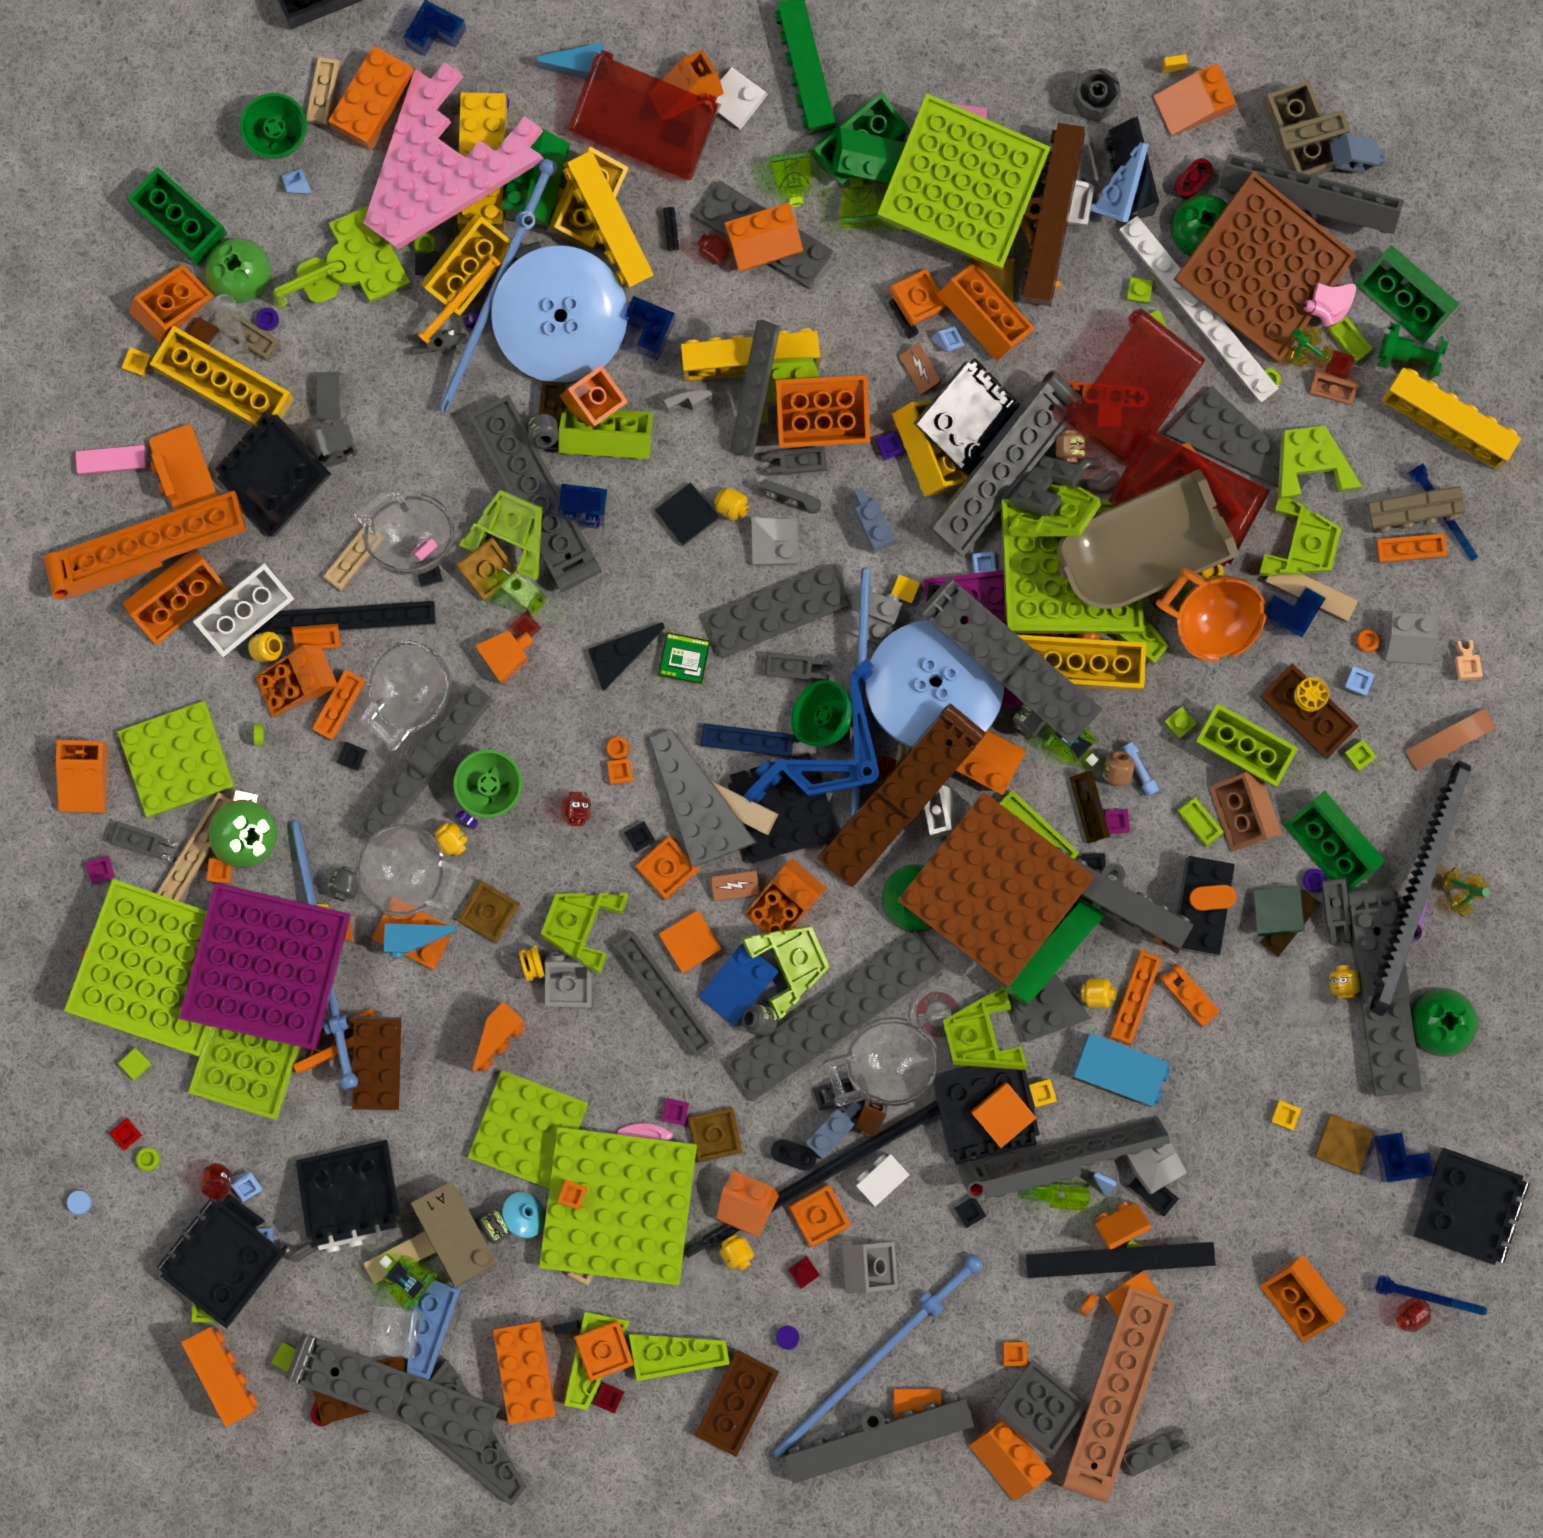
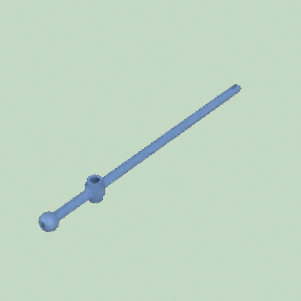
M544 159L540 163L541 174L526 209L519 212L516 216V224L518 225L439 406V410L442 411L445 405L443 413L447 412L491 312L496 287L503 274L511 266L526 229L532 228L536 220L533 214L549 176L554 175L557 171V164L549 159Z
M864 567L861 570L857 667L867 656L870 569L868 567ZM861 679L858 685L864 706L865 682ZM853 745V760H855L854 745ZM868 771L864 772L865 776L870 775ZM844 772L843 779L849 778L850 772ZM861 787L852 788L850 818L860 808Z
M294 820L291 822V829L307 904L317 906L300 823ZM333 985L328 1003L330 1018L323 1022V1026L327 1035L333 1033L335 1036L342 1070L339 1083L344 1090L355 1088L358 1084L356 1075L351 1072L344 1038L345 1030L350 1029L351 1025L347 1015L341 1016L339 1014Z
M975 1254L968 1256L965 1260V1266L934 1296L928 1291L921 1297L919 1302L923 1307L774 1450V1455L777 1457L782 1456L788 1448L798 1441L929 1313L934 1318L937 1317L945 1309L940 1303L971 1273L981 1271L983 1268L982 1261Z

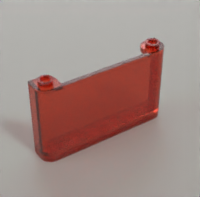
M601 49L600 53L595 52L567 130L678 177L692 180L721 107V103L716 102L717 97L705 93L704 96L696 95L624 65L613 59L614 54Z
M1143 308L1136 309L1130 314L1128 318L1130 330L1084 398L1070 403L1065 411L1067 414L1063 419L1125 468L1133 466L1139 460L1205 361L1201 354Z
M1146 428L1108 502L1113 504L1112 507H1115L1200 469L1217 504L1213 509H1217L1220 517H1223L1239 551L1270 490ZM1235 557L1221 563L1220 565L1224 567L1227 563L1231 565Z

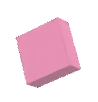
M427 537L411 553L416 559L421 561L438 545L432 538Z

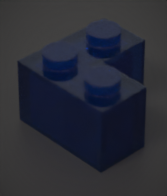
M424 0L403 36L405 45L426 56L436 38L456 48L466 31L465 21L428 0Z
M633 296L624 317L628 325L643 330L636 345L637 352L658 361L676 321L675 313Z
M561 484L558 507L559 516H563V519L570 521L581 518L582 524H586V527L592 529L605 526L608 502L607 489Z
M1306 585L1294 604L1273 593L1264 608V613L1270 620L1302 638L1326 597Z
M1402 1132L1374 1136L1381 1182L1388 1183L1433 1176L1430 1153L1422 1152L1406 1155Z

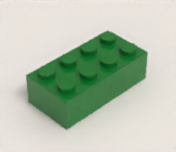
M158 167L126 199L138 214L196 266L228 234L219 221Z

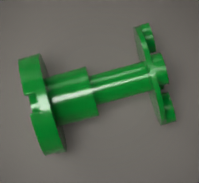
M1390 322L1387 327L1390 333L1384 334L1378 358L1382 360L1378 361L1377 366L1387 369L1391 359L1408 362L1410 358L1430 364L1427 380H1431L1435 376L1438 377L1442 367V363H1439L1441 354H1445L1448 341H1445L1444 337L1440 336L1434 351L1415 346L1414 340L1399 337V324Z

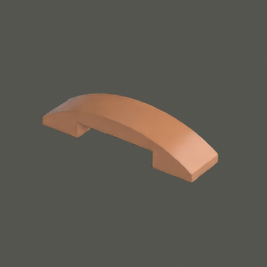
M1484 708L1405 750L1417 771L1494 730L1496 727Z

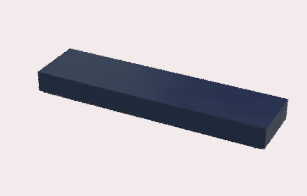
M703 723L700 746L792 758L794 734Z

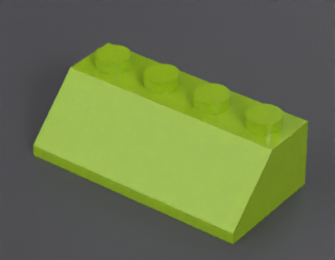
M563 406L559 426V453L589 455L591 457L611 456L612 458L627 457L637 460L650 459L653 412L617 410L596 426L591 427L574 416L567 406Z
M1218 703L1208 715L1195 742L1276 788L1298 750L1294 745Z

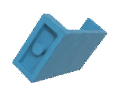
M1088 1033L1072 1078L1086 1081L1153 1107L1154 1103L1158 1104L1162 1091L1159 1089L1162 1081H1167L1170 1069L1167 1068L1169 1062Z

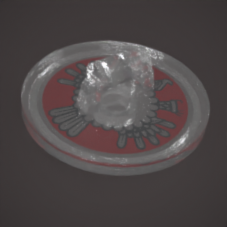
M940 985L927 987L920 991L912 1001L909 1014L910 1022L917 1035L925 1041L936 1044L947 1043L943 1020L964 1009L966 1005L962 997L949 987Z

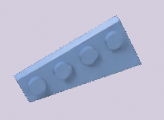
M416 1274V1277H418L421 1280H423L425 1277L423 1275ZM433 1280L415 1302L411 1323L408 1373L428 1380L431 1379L461 1292L460 1288L454 1289L449 1284Z

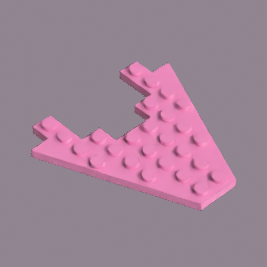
M446 62L441 65L431 79L417 69L414 71L364 220L366 227L397 249L402 248L544 160L539 153L530 148L543 130L525 116L496 151L479 140L465 158L438 138L451 121L438 112L437 109L463 78L459 71Z

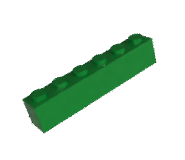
M805 0L777 2V10L774 11L776 23L781 24L782 27L779 35L782 45L787 47L788 52L785 53L787 66H792L793 73L790 74L792 86H797L796 103L798 108L802 107L804 114L800 116L803 129L807 128L809 135L832 130L835 127V118Z
M1081 900L1077 905L1074 904L1067 912L1065 919L1062 922L1060 921L1052 934L1045 940L1009 987L1006 986L1004 990L1022 1006L1026 1007L1106 914Z

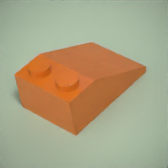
M1218 63L1195 72L1153 96L1170 136L1233 111L1236 104Z
M182 264L135 296L129 313L159 343H162L173 326L180 329L214 295Z

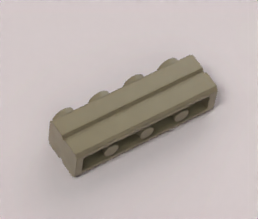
M1461 486L1367 503L1372 530L1377 529L1378 533L1392 531L1391 527L1399 525L1401 529L1415 527L1414 523L1423 521L1424 525L1437 523L1438 518L1446 517L1447 521L1460 519L1461 514L1465 513Z

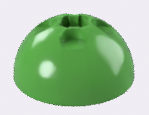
M230 238L221 241L209 252L205 260L204 276L209 289L219 299L229 303H245L257 298L265 290L271 276V265L265 251L255 242L244 238Z
M480 750L467 756L456 770L454 776L456 798L466 811L482 818L501 816L510 811L520 798L522 792L520 769L512 758L500 751Z
M236 800L224 805L214 815L209 828V842L214 854L223 863L235 868H250L262 863L270 856L277 841V826L273 816L264 806L251 800Z

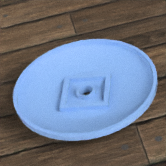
M564 245L546 246L523 255L503 274L492 300V327L502 352L522 372L542 381L573 382L581 380L600 365L604 367L615 355L626 331L627 303L619 280L613 271L598 257L576 247ZM558 309H564L567 313L566 319L562 322H558L554 318V313Z
M929 620L905 625L891 633L878 646L870 660L874 666L871 669L873 674L866 680V696L871 712L887 734L910 748L949 703L954 705L985 732L999 713L1003 700L1004 685ZM932 677H938L941 679L942 684L939 687H933L929 680ZM950 739L946 740V743L952 742Z

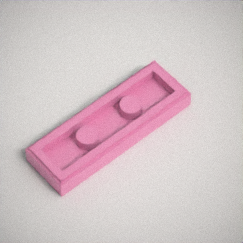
M145 446L76 451L77 474L87 475L147 469Z

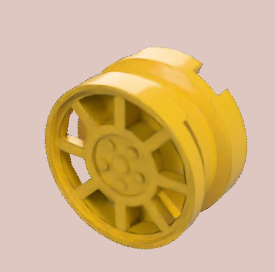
M1314 677L1303 680L1294 691L1296 705L1306 712H1314L1320 709L1329 698V689L1325 682Z
M537 946L531 947V950L528 951L525 949L519 950L527 982L533 981L535 977H545Z

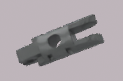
M454 329L435 332L429 338L431 341L427 344V347L410 349V355L456 350V344L467 343L466 333L454 334ZM418 334L408 335V341L422 340ZM436 338L442 339L443 343L441 345H436L434 343V340Z

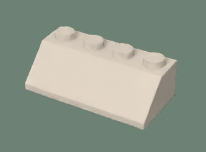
M263 563L195 618L193 623L221 656L224 657L294 600V598L266 564Z

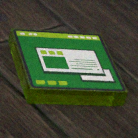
M666 632L657 677L702 686L711 640Z

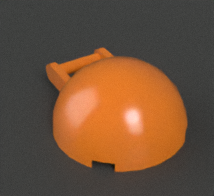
M1183 566L1180 570V576L1162 599L1159 598L1155 604L1163 611L1177 618L1178 635L1187 651L1199 659L1216 662L1220 661V657L1230 654L1235 657L1247 650L1257 640L1266 621L1263 605L1265 601L1260 592L1241 578L1217 575L1205 579ZM1189 579L1196 584L1185 594L1178 609L1170 603Z

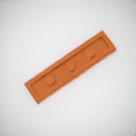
M1143 950L1139 951L1112 1026L1110 1038L1129 1045L1132 1044L1162 957Z

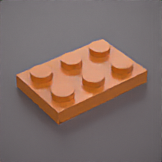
M392 898L372 939L384 945L385 924L449 925ZM452 935L411 954L404 955L434 970Z

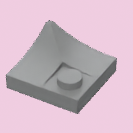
M751 517L752 566L798 565L797 518Z
M1171 1142L1159 1149L1150 1148L1142 1150L1138 1154L1124 1155L1149 1194L1187 1174Z

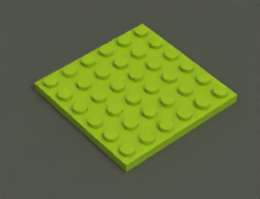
M926 93L876 217L1001 270L1051 147Z
M1002 499L1001 520L1005 615L1008 628L1014 633L1142 634L1144 632L1142 598L1122 607L1108 609L1094 607L1085 603L1076 595L1068 578L1062 579L1058 569L1062 565L1057 555V547L1063 536H1009L1008 528L1017 515L1039 520L1042 514L1011 506L1010 499ZM1100 500L1101 506L1095 515L1128 500Z
M112 879L64 1012L199 1057L210 1026L180 1020L179 1016L207 911Z
M557 1127L539 1268L679 1286L697 1144ZM566 1179L588 1187L580 1210L557 1202Z

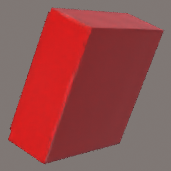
M126 1118L109 1133L124 1151L143 1136L129 1118Z

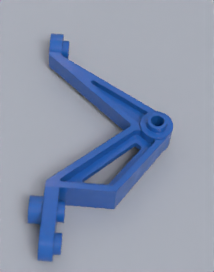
M865 659L851 673L855 760H778L773 764L767 759L755 771L760 779L746 792L744 798L750 803L751 801L758 803L767 794L765 790L770 785L774 787L783 778L781 776L783 772L809 797L872 785L877 782L880 771L858 685L861 679L865 682L873 674L871 669L874 665L868 659ZM869 769L872 771L871 775H864L865 770ZM801 772H850V777L811 784Z

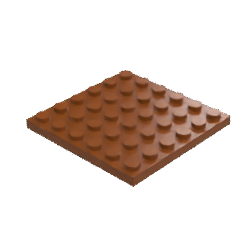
M1252 171L1173 280L1274 362L1279 363L1296 340L1293 336V331L1295 329L1303 331L1313 317L1309 312H1305L1303 308L1307 306L1304 304L1305 301L1313 300L1316 284L1320 283L1334 287L1356 257V254L1255 171Z
M983 792L897 901L1005 986L1009 987L1090 885L1095 876L991 796Z

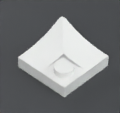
M731 67L720 81L724 94L705 103L741 130L768 94Z
M1076 180L1068 225L1088 227L1095 185Z

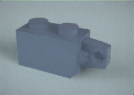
M1344 133L1330 143L1334 165L1337 169L1362 174L1368 169L1386 162L1384 150L1378 148L1377 140Z
M863 487L855 490L854 495L858 502L854 504L855 515L873 554L894 545L895 538L877 499H874L873 496L868 498Z
M856 1101L847 1109L841 1106L805 1144L823 1159L854 1126V1123L857 1121L854 1115L861 1106Z

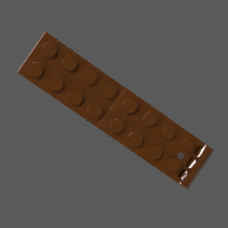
M949 703L819 854L817 859L853 888L906 825L920 813L975 749L986 732L954 705ZM950 739L952 742L946 743V740Z

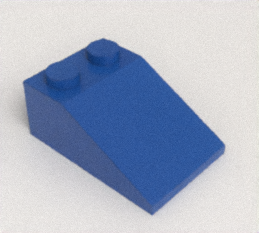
M742 942L700 994L699 998L735 1026L743 1017L744 1012L753 1005L779 971L760 955L750 958Z

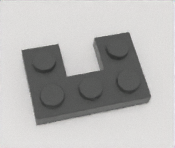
M1042 456L1011 496V506L1051 517L1062 503L1061 495L1050 493L1046 490L1053 482L1073 488L1084 474L1083 466Z

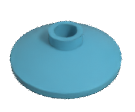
M518 1192L505 1200L502 1207V1217L506 1228L513 1235L520 1238H531L543 1229L545 1211L536 1197L529 1193ZM525 1210L528 1211L529 1216L525 1214Z

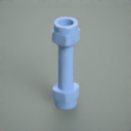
M1131 742L1121 748L1122 752L1128 753L1135 762L1134 769L1143 783L1142 789L1147 797L1159 791L1155 780L1150 779L1137 755L1139 751L1134 743Z

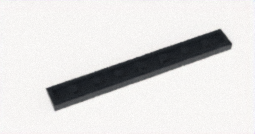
M435 601L279 611L253 632V636L263 632L286 635L292 634V627L338 624L339 631L435 625Z
M1214 1242L1026 1254L1027 1278L1216 1266Z

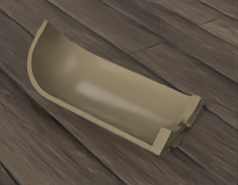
M1200 469L1094 515L1081 536H1063L1057 547V555L1062 565L1058 569L1062 579L1068 578L1076 595L1085 603L1105 609L1128 605L1173 585L1180 576V570L1183 566L1198 574L1240 554L1223 517H1220L1217 509H1213L1217 504Z

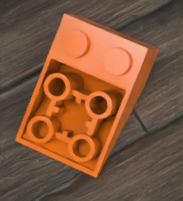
M704 49L683 57L648 93V96L663 121L688 109H693L709 100H714L723 95L724 92L717 71Z
M303 645L255 676L272 717H276L314 700L338 686L321 645Z
M57 740L56 777L59 812H106L109 744L104 741Z
M792 858L783 866L744 915L765 933L794 928L826 891L827 887Z
M504 1001L486 1020L472 1069L476 1073L481 1071L485 1073L494 1064L492 1059L497 1054L501 1056L510 1047L508 1042L513 1037L517 1039L526 1030L524 1025L527 1022Z

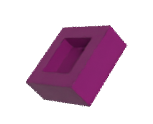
M1128 809L1104 811L1109 834L1130 832Z
M109 855L86 862L93 885L116 878Z
M666 1098L662 1121L685 1126L689 1103Z

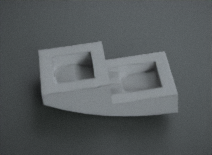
M710 390L689 391L664 400V406L668 413L687 403L690 404L692 410H695L713 400Z

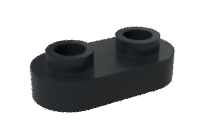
M781 1139L776 1141L771 1148L772 1157L777 1162L807 1171L816 1164L815 1152L800 1144ZM782 1146L787 1148V1154L784 1156L778 1153V1149ZM803 1154L809 1156V1162L806 1164L800 1161V1157Z

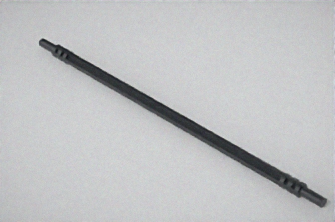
M935 1100L882 1131L877 1136L870 1138L778 1192L779 1197L771 1212L939 1115L937 1101ZM725 1223L702 1236V1240L686 1248L684 1253L688 1259L707 1247L709 1249L740 1231V1229Z

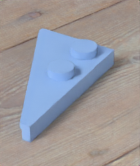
M1140 142L1130 153L1132 156L1125 166L1121 165L1112 177L1110 184L1102 190V197L1096 204L1091 205V211L1122 222H1128L1149 144Z

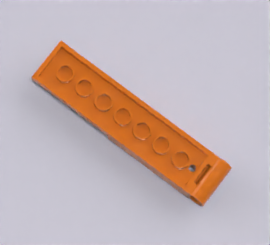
M235 490L67 549L46 554L44 556V563L52 597L54 599H65L69 595L71 597L81 595L163 566L162 560L246 532L247 529Z

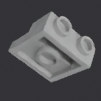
M872 586L869 587L867 641L880 645L891 634L903 603L899 602L900 598L893 594L887 593L886 597L878 594V589ZM860 588L843 628V632L858 637Z
M553 952L551 956H546L545 1006L591 1007L593 971L571 957H564L562 952Z

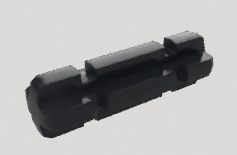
M665 207L663 208V215L665 219L667 250L677 251L679 250V240L677 239L678 231L675 208Z
M894 298L889 301V305L892 310H895L894 314L901 327L905 328L906 336L909 339L916 337L919 333L916 325L910 326Z

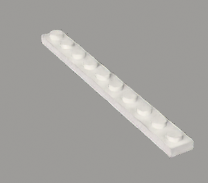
M1136 216L1120 228V234L1259 404L1278 391L1279 388L1226 323L1173 280L1180 271V267L1140 218Z

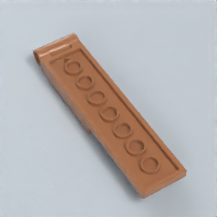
M1128 1286L1099 1376L1097 1375L1066 1468L1062 1488L1108 1503L1172 1311L1173 1301ZM1093 1462L1096 1463L1095 1468H1091Z

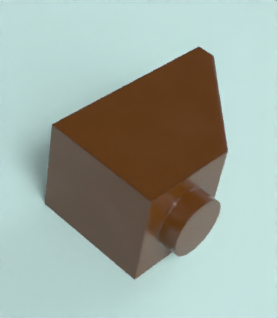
M866 1098L855 1128L859 1129L858 1132L868 1137H871L872 1134L877 1136L885 1119L888 1106Z

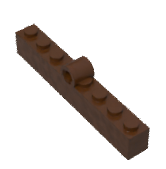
M1058 123L1057 129L1052 130L1050 143H1053L1052 152L1049 151L1046 160L1049 170L1048 173H1044L1042 186L1045 187L1044 195L1040 194L1039 198H1031L1025 210L1027 222L1034 226L1033 230H1037L1035 238H1031L1029 251L1032 252L1031 260H1027L1025 266V273H1028L1027 281H1023L1021 286V295H1024L1025 303L1052 307L1085 139L1084 126ZM1035 209L1040 210L1038 214L1031 213Z

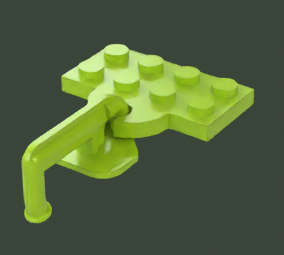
M369 205L329 223V228L337 244L329 251L327 260L315 257L301 263L297 268L298 278L273 290V300L276 307H285L287 304L285 296L302 288L312 302L323 303L337 295L340 284L345 286L360 285L368 302L372 303L410 285V281L390 243L364 224Z

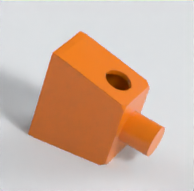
M506 631L476 645V648L500 683L504 684L529 660L523 650L531 646L534 641L527 632L515 639L510 631Z

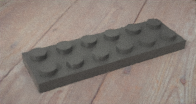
M719 180L695 216V219L727 238L725 222L766 210V208ZM798 229L803 252L767 264L810 289L832 255L833 250Z
M829 564L707 614L705 619L721 657L725 658L837 612L849 605L832 565Z

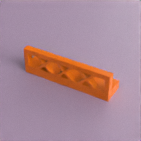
M373 1008L357 1015L376 1017ZM354 1017L350 1018V1024L354 1023ZM325 1031L321 1032L319 1039L323 1037L333 1039L330 1048L323 1051L316 1049L319 1053L315 1055V1050H312L309 1058L300 1062L297 1058L296 1064L293 1065L296 1073L301 1074L338 1056L335 1036H329ZM354 1031L352 1037L345 1040L347 1051L354 1048Z

